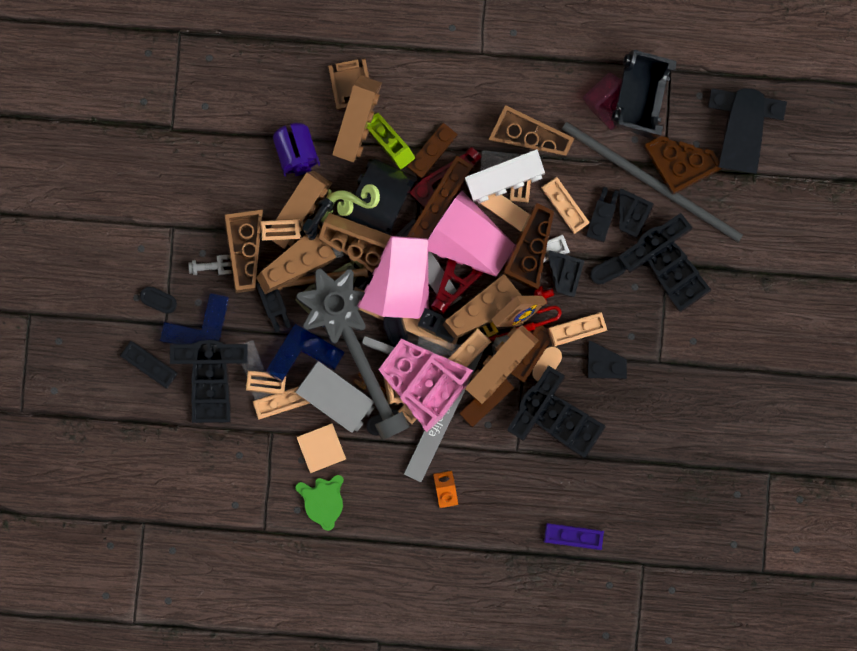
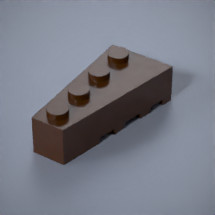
M538 203L534 204L501 274H505V276L534 290L539 289L554 215L553 210Z

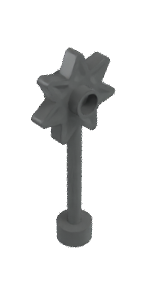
M318 269L315 272V290L300 292L296 295V299L311 310L303 324V329L307 331L324 326L332 344L337 343L342 334L383 421L375 424V427L381 439L385 440L410 426L403 411L393 415L353 329L362 331L366 327L357 306L365 292L353 290L354 272L351 269L347 270L335 281L322 269Z

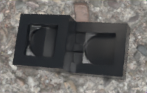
M425 308L418 327L449 343H452L454 340L452 335L443 326L447 319L443 318V315Z

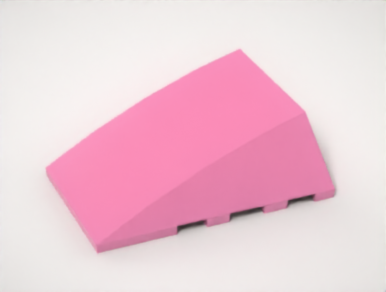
M463 191L453 200L428 239V252L435 253L444 259L445 257L461 265L471 266L475 270L495 277L508 260L515 246Z
M391 236L380 257V264L378 268H375L374 276L370 284H367L364 290L365 294L357 306L384 317L418 319L422 316L425 308L429 309L428 240L426 238Z
M404 339L398 342L378 369L391 387L398 393L404 404L408 406L414 417L418 419L426 432L444 417L467 386L473 373L472 369Z

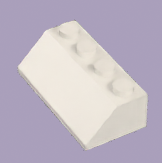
M536 149L465 177V182L473 202L478 201L479 204L489 200L488 196L495 194L497 197L507 193L506 189L513 187L514 190L525 186L524 182L531 180L532 183L543 179L542 175L545 174Z

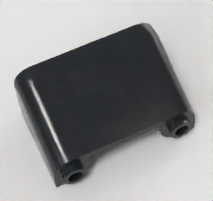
M632 50L629 54L625 55L623 60L625 68L616 110L613 111L611 117L615 126L650 139L661 136L663 126L658 125V123L662 119L659 118L663 95L666 82L670 81V77H668L670 70L675 71L677 61L638 50Z

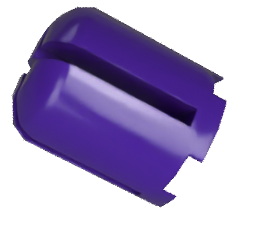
M303 123L290 124L300 155L298 158H296L286 125L280 127L273 135V141L284 176H286V173H294L295 177L304 175L306 172H310L311 167L317 163L320 166L309 128Z

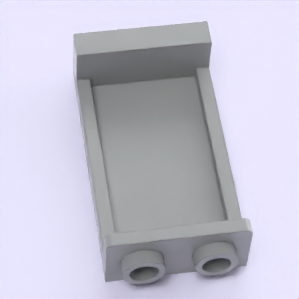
M319 361L316 362L295 391V393L351 433L354 430L357 432L361 428L363 417L365 415L369 416L375 408L372 399Z

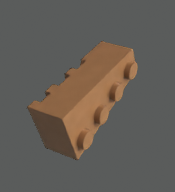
M360 75L353 85L332 154L333 156L354 162L357 157H361L364 149L361 145L368 136L369 130L367 127L374 117L375 112H373V109L378 103L382 82Z
M506 105L489 138V141L531 150L537 149L541 152L567 156L575 140L573 137Z
M314 170L306 172L276 220L300 219L299 224L301 231H303L305 222L310 215L315 213L319 201L323 200L332 182ZM295 224L272 225L271 228L295 227ZM295 231L268 232L266 236L296 235ZM297 239L272 241L285 249L294 245Z
M503 274L443 323V326L455 340L475 331L477 328L479 329L492 323L491 319L497 314L498 310H502L511 302L512 297L522 295Z

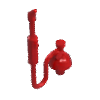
M540 286L538 290L534 291V296H543L547 302V298L554 296L553 289L544 291L543 287ZM555 305L540 309L536 312L537 314L552 309L557 310L558 314L554 318L535 324L532 322L523 326L528 331H532L538 326L554 322L561 317V309ZM509 332L491 336L489 339L494 342L495 338L507 335Z

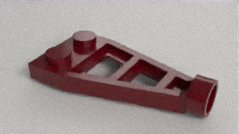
M470 147L459 158L474 167L475 163L482 157L473 147ZM453 161L422 179L409 192L424 208L435 192L432 188L433 183L444 177Z
M448 259L437 297L432 303L431 308L443 315L447 308L479 279L484 272L472 268V273L465 279H461L454 274L456 261ZM449 279L460 285L454 294L445 291Z

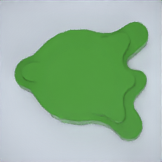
M340 475L334 476L330 481L318 478L314 488L303 482L296 485L297 492L304 498L305 510L309 518L320 524L327 531L334 528L335 521L343 510L340 488L344 479Z

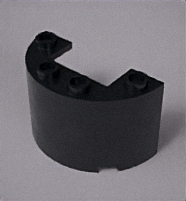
M370 159L366 166V173H361L357 184H359L357 191L353 190L352 194L369 203L371 201L370 193L367 194V198L362 199L361 191L365 185L372 184L379 190V203L376 207L369 209L353 203L352 213L342 218L390 235L395 220L407 195L410 194L409 192L412 190L417 177L379 159Z

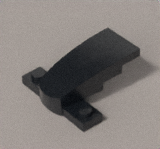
M744 88L736 92L711 89L708 107L730 111L725 127L718 167L757 174L764 117L784 120L787 101L764 98V94L752 88Z
M679 213L664 225L646 231L637 244L618 256L629 273L647 262L660 286L679 313L711 292V288L699 275V271L675 243V241L692 230V226L682 213Z
M206 339L195 344L170 345V364H193L191 381L192 423H231L230 385L227 364H248V344H224L219 340Z
M548 365L536 386L530 388L523 396L520 410L507 431L524 441L536 423L556 440L586 459L606 426L570 403L554 396L565 375Z

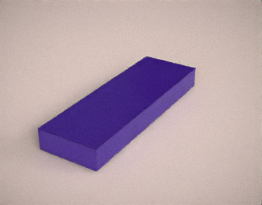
M546 523L544 542L602 550L604 531Z

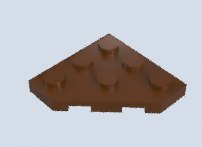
M663 136L644 145L672 195L722 169L718 167L719 160L714 151L708 149L703 150L681 141L669 140V138Z

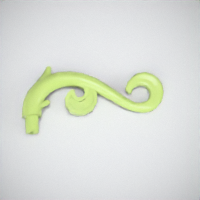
M367 184L361 191V197L365 199L367 194L370 193L371 201L369 203L364 202L348 191L332 193L329 189L326 198L333 202V206L336 201L344 200V202H338L337 211L340 215L347 216L353 211V203L367 209L376 207L380 200V194L376 186ZM332 210L331 212H328V211H327V212L325 213V215L323 216V218L321 219V222L324 223V221H325V219L327 218L328 214H329V213L332 214V213H333V210Z

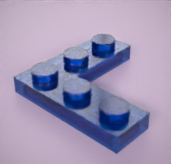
M210 293L202 330L164 322L160 341L170 344H195L206 339L220 341L229 297Z
M295 324L267 368L266 373L283 382L301 351L335 370L345 352Z

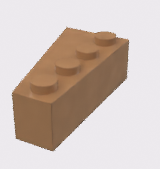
M263 210L227 214L224 216L235 293L255 290Z
M329 213L323 223L319 239L339 252L342 251L349 255L351 260L363 264L368 271L374 272L375 268H378L380 264V257L391 235Z
M319 224L318 228L320 231L314 240H309L307 235H304L256 277L264 294L330 264L336 258L331 246L319 239L321 233Z
M523 325L518 329L514 327L507 335L509 339L505 343L502 341L496 347V354L493 357L490 355L483 362L485 366L481 371L478 369L471 376L473 380L465 389L481 404L496 391L539 341Z

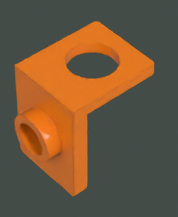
M447 471L433 474L439 508L458 505L453 472ZM442 477L449 478V480L446 482L439 481V479Z

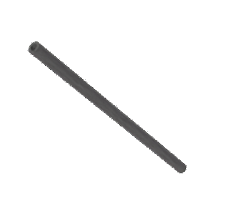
M566 122L561 130L736 242H739L743 234L679 193L672 195L668 187L570 123Z

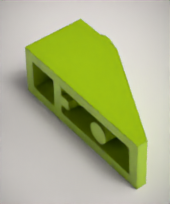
M376 113L372 122L368 124L367 129L401 170L412 162L415 156L409 146L379 113Z

